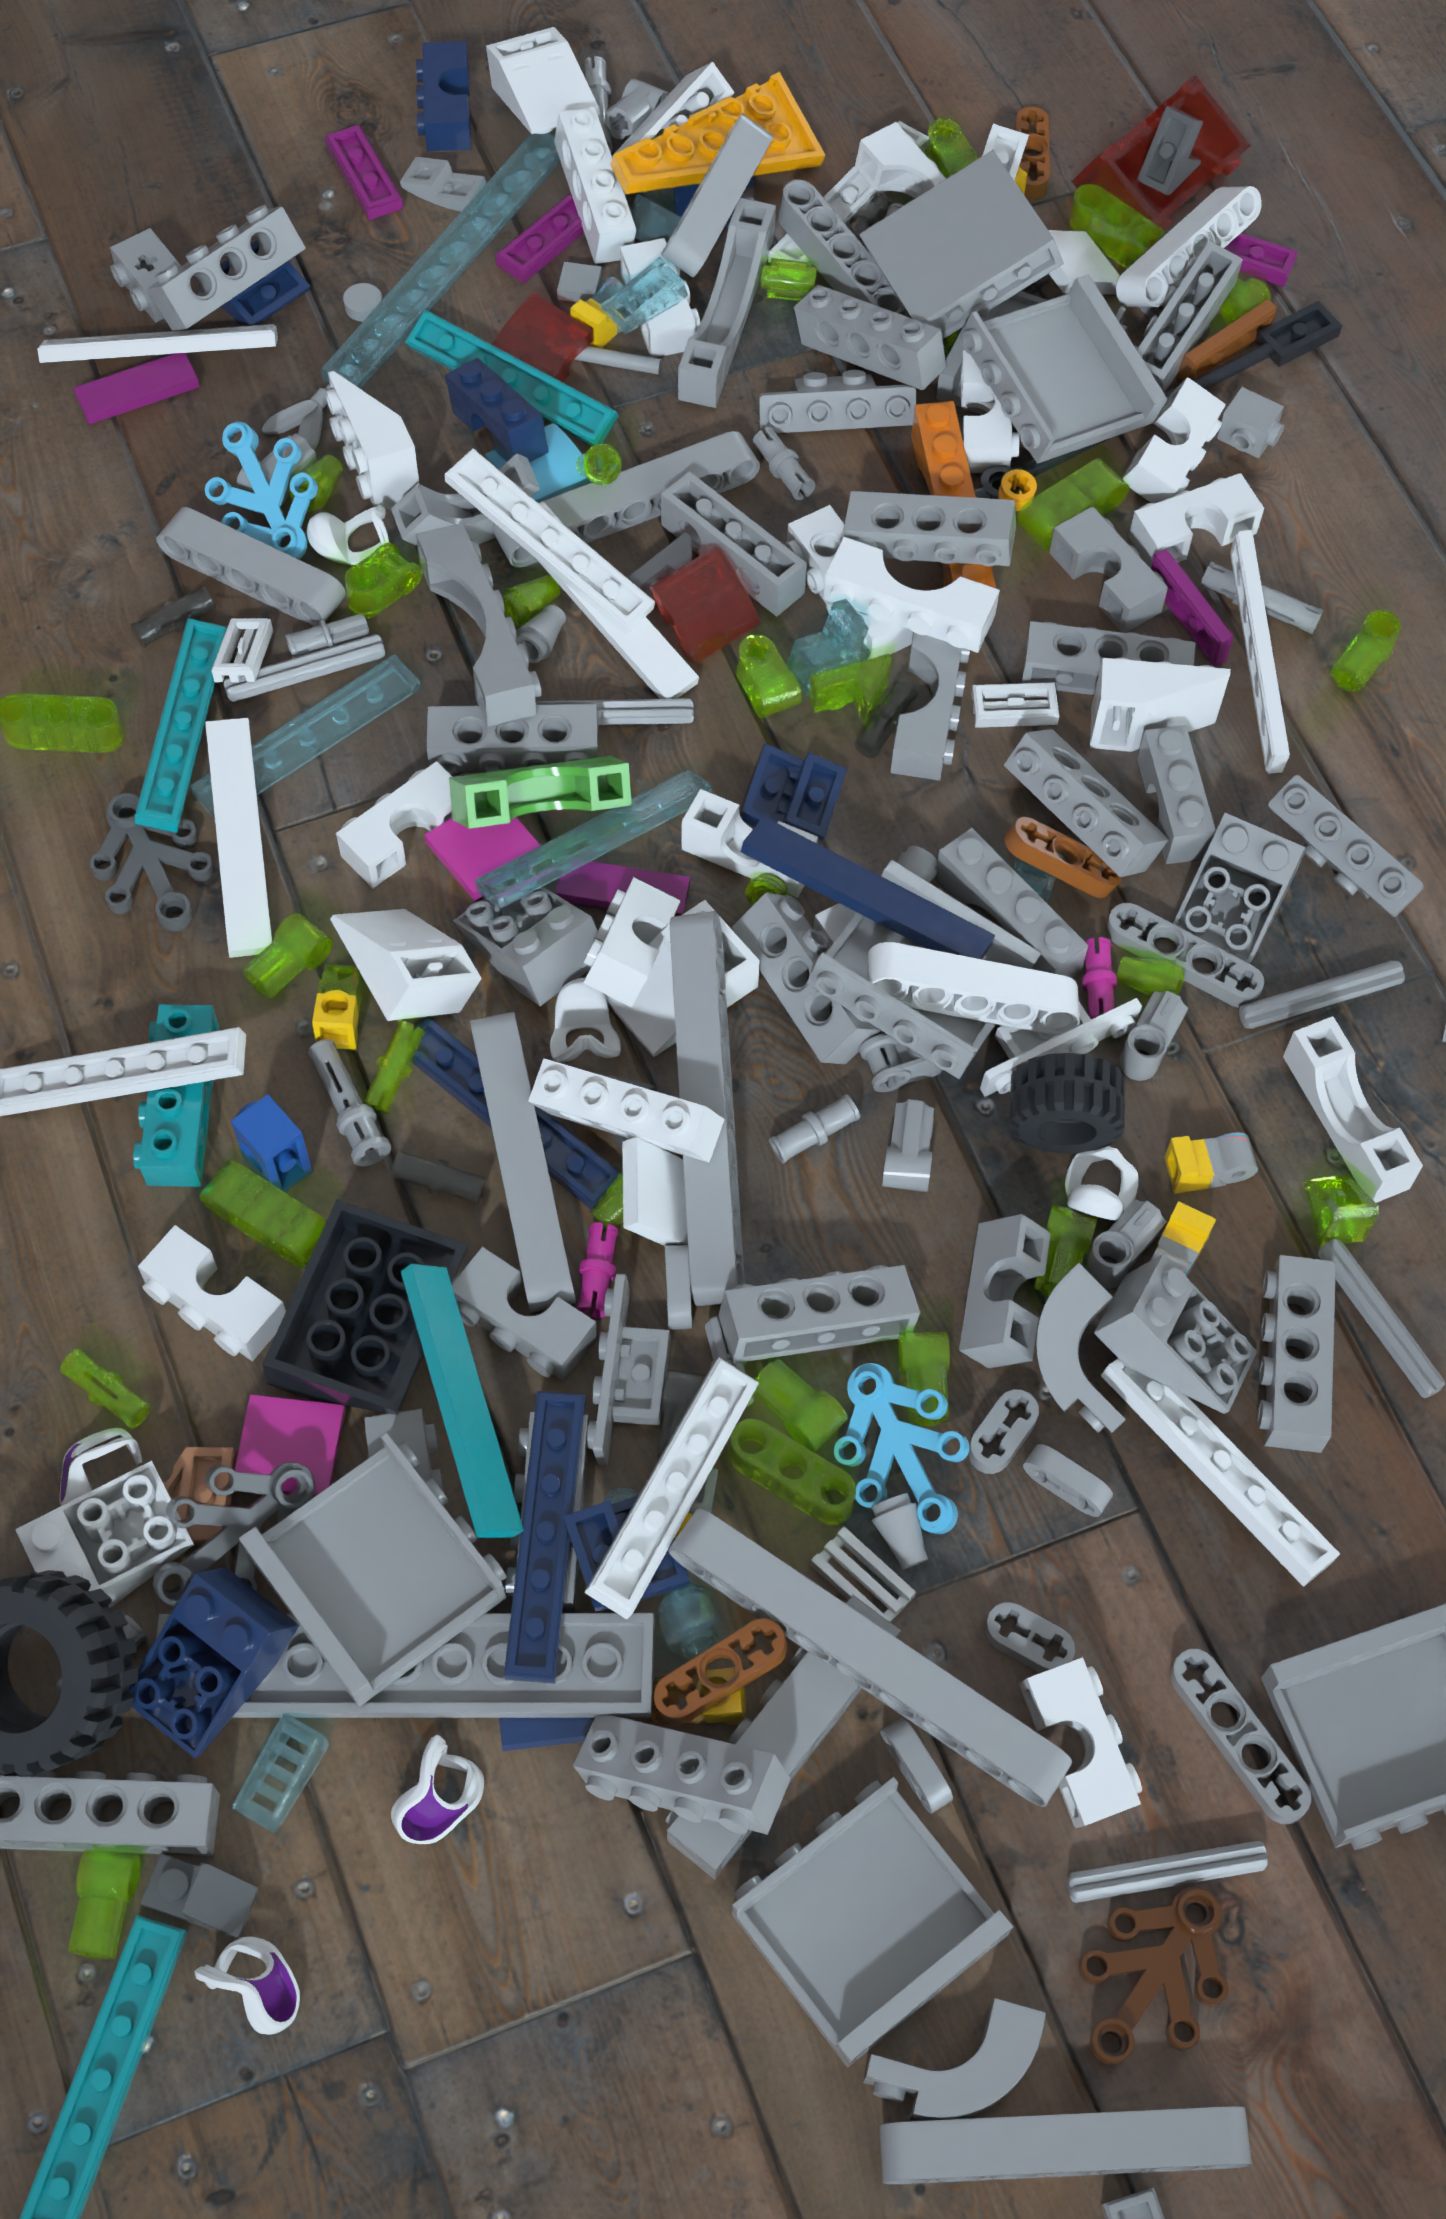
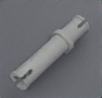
M594 56L595 68L592 69V60L589 57L583 63L585 79L599 106L600 115H598L611 153L613 150L611 133L604 124L605 112L609 110L608 101L611 99V88L606 77L607 65L602 57Z
M1211 561L1200 586L1221 593L1233 599V604L1238 605L1233 571ZM1261 583L1267 615L1294 625L1309 634H1313L1322 616L1323 609L1308 605Z

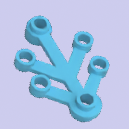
M238 421L229 424L223 432V445L229 452L239 458L255 494L231 487L222 478L215 477L210 479L205 486L207 498L218 505L229 503L265 514L271 528L248 523L246 518L236 512L227 513L221 523L231 527L235 520H239L240 526L237 531L296 559L302 558L307 550V536L301 527L310 500L317 494V482L306 473L296 474L290 482V489L295 497L286 518L280 508L294 465L299 462L302 455L300 446L289 438H282L277 441L274 446V455L278 460L269 484L255 454L259 443L257 433L244 422ZM241 431V439L238 442L233 443L232 441L234 436L236 435V433ZM292 446V454L287 458H283L284 449ZM309 481L308 489L300 493L299 486L301 483ZM223 485V493L219 497H215V489ZM290 535L291 541L289 545L281 547L283 538Z
M867 1363L859 1366L852 1372L847 1385L849 1398L855 1404L846 1436L840 1438L834 1446V1455L838 1462L850 1467L861 1464L866 1456V1447L863 1442L874 1414L881 1432L867 1478L861 1480L855 1488L857 1502L864 1507L872 1509L874 1505L887 1499V1489L885 1486L895 1456L918 1502L917 1516L920 1520L921 1528L934 1534L949 1532L957 1522V1507L950 1498L936 1494L912 1445L938 1452L942 1458L948 1461L960 1462L969 1453V1442L965 1436L954 1431L942 1434L899 1421L891 1405L893 1403L914 1408L921 1416L929 1420H938L947 1411V1399L943 1394L933 1389L920 1392L894 1384L891 1373L881 1365ZM874 1378L876 1389L872 1394L866 1395L863 1391V1385L868 1379ZM936 1396L938 1408L932 1413H927L925 1410L926 1400ZM957 1438L960 1442V1449L955 1455H949L946 1445L951 1439ZM854 1443L857 1449L856 1455L852 1459L846 1460L844 1449L848 1444ZM870 1485H875L878 1491L877 1497L874 1501L867 1502L864 1496L865 1490ZM937 1504L940 1507V1516L936 1521L930 1522L927 1518V1510L931 1505Z

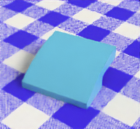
M555 423L544 427L549 452L530 462L540 487L532 496L537 503L596 481L593 470L581 452ZM495 450L485 454L486 460L498 470L507 463Z

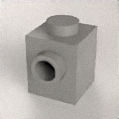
M1241 387L1223 414L1222 425L1217 439L1259 459L1268 445L1274 447L1283 432L1284 425L1280 423L1284 406Z

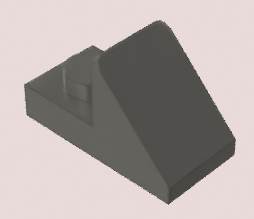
M1166 106L1137 181L1166 195H1170L1201 163L1200 159L1190 154L1203 121L1176 108Z
M684 532L627 578L653 599L655 603L669 589L684 603L691 606V535Z
M160 1853L140 1904L144 1908L239 1939L259 1889L207 1863L202 1862L200 1866Z

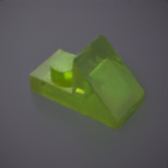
M882 655L812 675L810 678L809 702L814 713L828 709L837 710L853 702L863 725L867 726L889 685L892 662L890 655Z

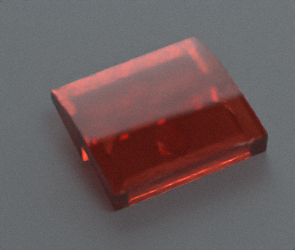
M533 293L511 316L491 345L563 382L570 375L569 364L594 341V332L592 328Z
M718 547L710 549L650 586L664 622L673 625L688 662L699 663L761 624L744 586Z

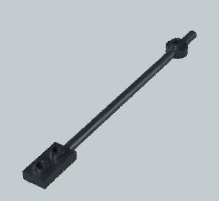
M1317 301L1258 331L1255 343L1258 345L1257 347L1192 380L1207 390L1267 358H1270L1280 367L1339 337L1342 325L1320 301ZM1176 388L1164 393L1167 399ZM1109 439L1038 464L1034 459L1017 469L1027 471L1033 477H1036ZM995 465L987 468L981 476L980 487L974 490L975 497L999 499L998 490L1001 486V480L1007 472L1014 469L1004 465ZM1016 486L1015 490L1011 487L1013 493L1019 494L1020 487Z

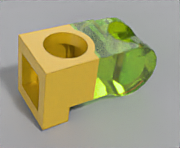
M325 964L322 979L319 981L312 1019L316 1042L332 1039L335 1042L336 1049H357V1026L363 996V977L357 966Z

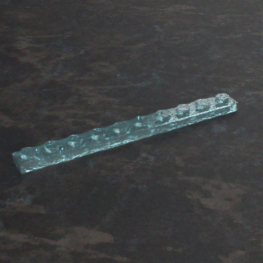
M549 133L529 135L321 368L324 381L329 383L328 372L334 371L360 389L366 384L410 334L424 309L427 311L432 309L561 161L554 143L555 136Z

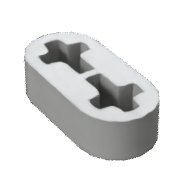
M688 1244L665 1245L668 1330L692 1329Z
M1017 1389L1005 1392L975 1431L969 1445L968 1457L971 1464L978 1471L985 1474H995L1002 1471L1030 1435L1039 1416V1405L1030 1393ZM1018 1405L1023 1406L1026 1409L1024 1418L1019 1417L1011 1428L1006 1426L1005 1423L1010 1411L1008 1408L1014 1410ZM998 1435L1003 1438L998 1449L1000 1456L992 1454L989 1459L982 1455V1444L990 1445Z
M1037 1444L1023 1463V1469L1034 1481L1087 1515L1099 1517L1113 1497V1492L1102 1480L1049 1446Z
M1012 1602L996 1605L988 1615L985 1624V1636L993 1647L1039 1673L1072 1662L1075 1654V1643L1071 1635L1061 1627ZM1008 1616L1014 1618L1017 1621L1015 1629L1026 1635L1027 1639L1016 1632H1011L1008 1637L999 1634L1001 1625L996 1620L1005 1622ZM1032 1640L1044 1646H1048L1051 1641L1059 1643V1653L1065 1658L1056 1656L1052 1662L1043 1658L1045 1650L1032 1642Z
M902 1717L880 1730L882 1740L888 1752L922 1806L930 1814L953 1800L952 1792L945 1778L905 1718Z

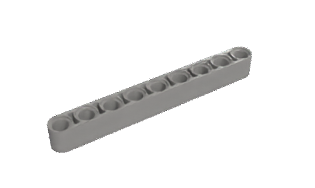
M710 911L670 918L679 1097L683 1100L704 1105L725 1119L709 1163L683 1155L690 1284L696 1306L721 1304L726 1290H732L739 1285L745 1284L723 937L718 913Z
M697 1509L668 1549L669 1554L684 1568L759 1619L765 1618L776 1622L782 1628L787 1638L1031 1803L1041 1807L1047 1806L1072 1765L1071 1758L1058 1746L713 1514L703 1509Z

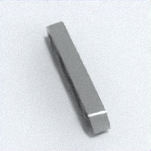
M1122 903L1111 910L1106 932L1109 939L1116 945L1231 1006L1240 1008L1242 1005L1259 1000L1264 986V977L1260 970L1253 965L1138 905ZM1127 920L1134 923L1127 930L1120 928V924H1124ZM1146 929H1149L1150 931L1145 942L1141 940V936H1144ZM1160 937L1169 938L1175 942L1177 949L1171 953L1160 952L1154 946V941ZM1196 958H1207L1214 963L1215 970L1211 973H1201L1194 968L1192 961ZM1223 969H1225L1229 972L1228 975L1225 976L1224 981L1221 982L1219 980ZM1242 980L1249 983V987L1245 988L1244 991L1236 988L1237 984H1240Z
M1200 1649L1183 1651L1175 1659L1170 1670V1682L1174 1690L1265 1814L1272 1821L1279 1824L1297 1822L1309 1810L1311 1804V1792L1306 1782L1214 1658ZM1186 1663L1191 1668H1196L1200 1665L1205 1672L1200 1679L1208 1692L1214 1685L1220 1689L1212 1693L1204 1704L1198 1700L1205 1692L1200 1683L1195 1679L1187 1682L1183 1677L1187 1670ZM1218 1702L1230 1704L1237 1713L1238 1720L1236 1725L1230 1728L1218 1726L1211 1717V1707ZM1248 1744H1257L1265 1749L1269 1761L1267 1767L1261 1770L1249 1768L1242 1759L1241 1752L1243 1747ZM1276 1768L1282 1773L1275 1779V1783L1281 1791L1287 1793L1292 1790L1298 1797L1293 1803L1295 1811L1288 1805L1280 1808L1276 1804L1275 1800L1280 1793L1272 1781L1265 1788L1259 1783L1267 1779Z

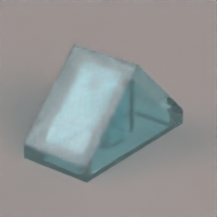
M637 194L630 208L636 227L635 238L642 242L665 238L667 243L681 219L677 214L640 194Z

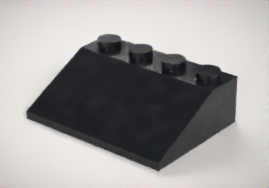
M336 1199L263 1361L262 1366L267 1384L311 1400L398 1415L424 1354L401 1271L410 1264L446 1267L451 1285H453L468 1250V1244Z

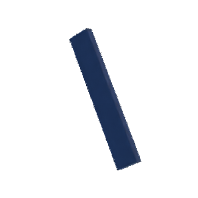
M765 816L761 818L743 841L741 853L927 949L982 960L993 944L995 935Z
M426 1016L397 1044L398 1052L492 1128L477 1055L431 1017ZM535 1106L549 1176L590 1210L595 1212L623 1184V1174L550 1114Z
M537 1391L522 1516L524 1531L520 1533L504 1669L505 1680L555 1684L571 1542L563 1516L574 1513L586 1397L583 1394Z

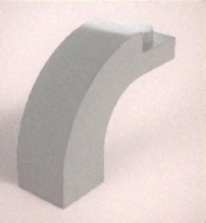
M518 453L499 469L530 497L540 489L528 458ZM417 483L391 508L402 540L417 545V533L461 523L464 524L470 539L476 538L478 544L496 538L493 533L495 523L459 493L442 494Z
M1078 1263L1057 1284L1043 1308L1036 1342L1039 1368L1049 1392L1064 1412L1079 1399L1084 1407L1078 1413L1098 1433L1104 1427L1113 1433L1126 1419L1087 1380L1081 1369L1078 1355L1080 1339L1085 1328L1113 1300V1297Z
M994 1998L988 2009L979 2049L963 2065L945 2071H930L871 2054L863 2083L874 2086L872 2094L890 2101L902 2103L904 2102L905 2095L914 2097L909 2118L911 2120H954L976 2116L1001 2101L1026 2073L1038 2049L1046 2013Z

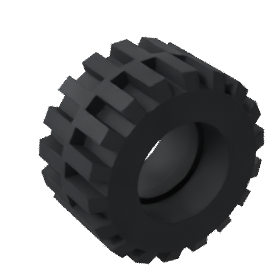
M1053 1053L1028 1059V1062L1021 1063L1012 1072L1009 1129H1011L1013 1137L1018 1138L1019 1142L1024 1145L1032 1146V1148L1042 1151L1070 1154L1104 1148L1112 1145V1142L1118 1141L1122 1137L1125 1128L1124 1074H1121V1070L1117 1066L1111 1065L1109 1061L1086 1054Z

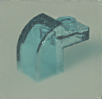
M847 599L833 602L822 632L795 640L785 669L806 697L841 685L864 665L871 653L864 644L869 627Z

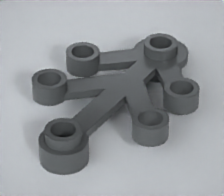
M130 793L117 795L110 801L106 810V820L111 829L99 852L95 853L89 861L92 874L97 880L108 881L113 879L118 872L115 857L127 836L129 837L133 848L115 884L109 887L105 893L107 906L115 914H124L130 911L134 904L131 892L144 869L158 898L155 912L159 923L167 930L181 931L192 921L193 911L188 898L182 893L174 892L161 863L188 870L191 879L203 882L210 879L214 873L212 859L204 852L191 853L181 850L193 847L198 841V833L192 821L181 819L177 833L134 824L139 797ZM129 814H132V815H133L132 817H129V818H123L124 816L129 815ZM145 830L171 836L175 846L181 849L149 840ZM182 831H190V832H191V833H190L188 836H186V837H179V836H178V834H179L180 832H182ZM102 863H110L106 869L97 868ZM203 863L207 865L202 870L193 869L197 864ZM118 896L126 897L122 902H112ZM174 913H181L176 918H169Z
M284 1462L276 1466L270 1474L235 1472V1470L224 1464L212 1466L206 1473L205 1483L208 1489L216 1495L227 1496L234 1491L264 1495L250 1507L198 1504L186 1496H177L171 1499L166 1507V1516L175 1526L188 1528L194 1524L225 1527L181 1563L170 1562L161 1566L153 1578V1588L156 1595L165 1603L176 1606L195 1573L205 1571L236 1544L237 1551L234 1571L232 1573L240 1579L246 1578L248 1585L257 1591V1582L254 1578L256 1565L246 1553L239 1538L254 1527L260 1532L262 1523L275 1512L276 1525L310 1501L315 1491V1480L311 1471L297 1462ZM221 1472H228V1484L223 1488H216L214 1483L215 1477ZM294 1477L296 1480L294 1491L284 1494L282 1491L283 1482L287 1478ZM181 1504H189V1516L184 1520H177L175 1517L177 1507ZM174 1573L179 1574V1585L172 1590H167L164 1585L166 1578Z

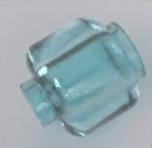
M690 1582V1585L669 1591L657 1607L656 1616L667 1646L672 1652L685 1656L688 1659H693L722 1641L726 1635L727 1621L718 1597L713 1589L705 1585Z

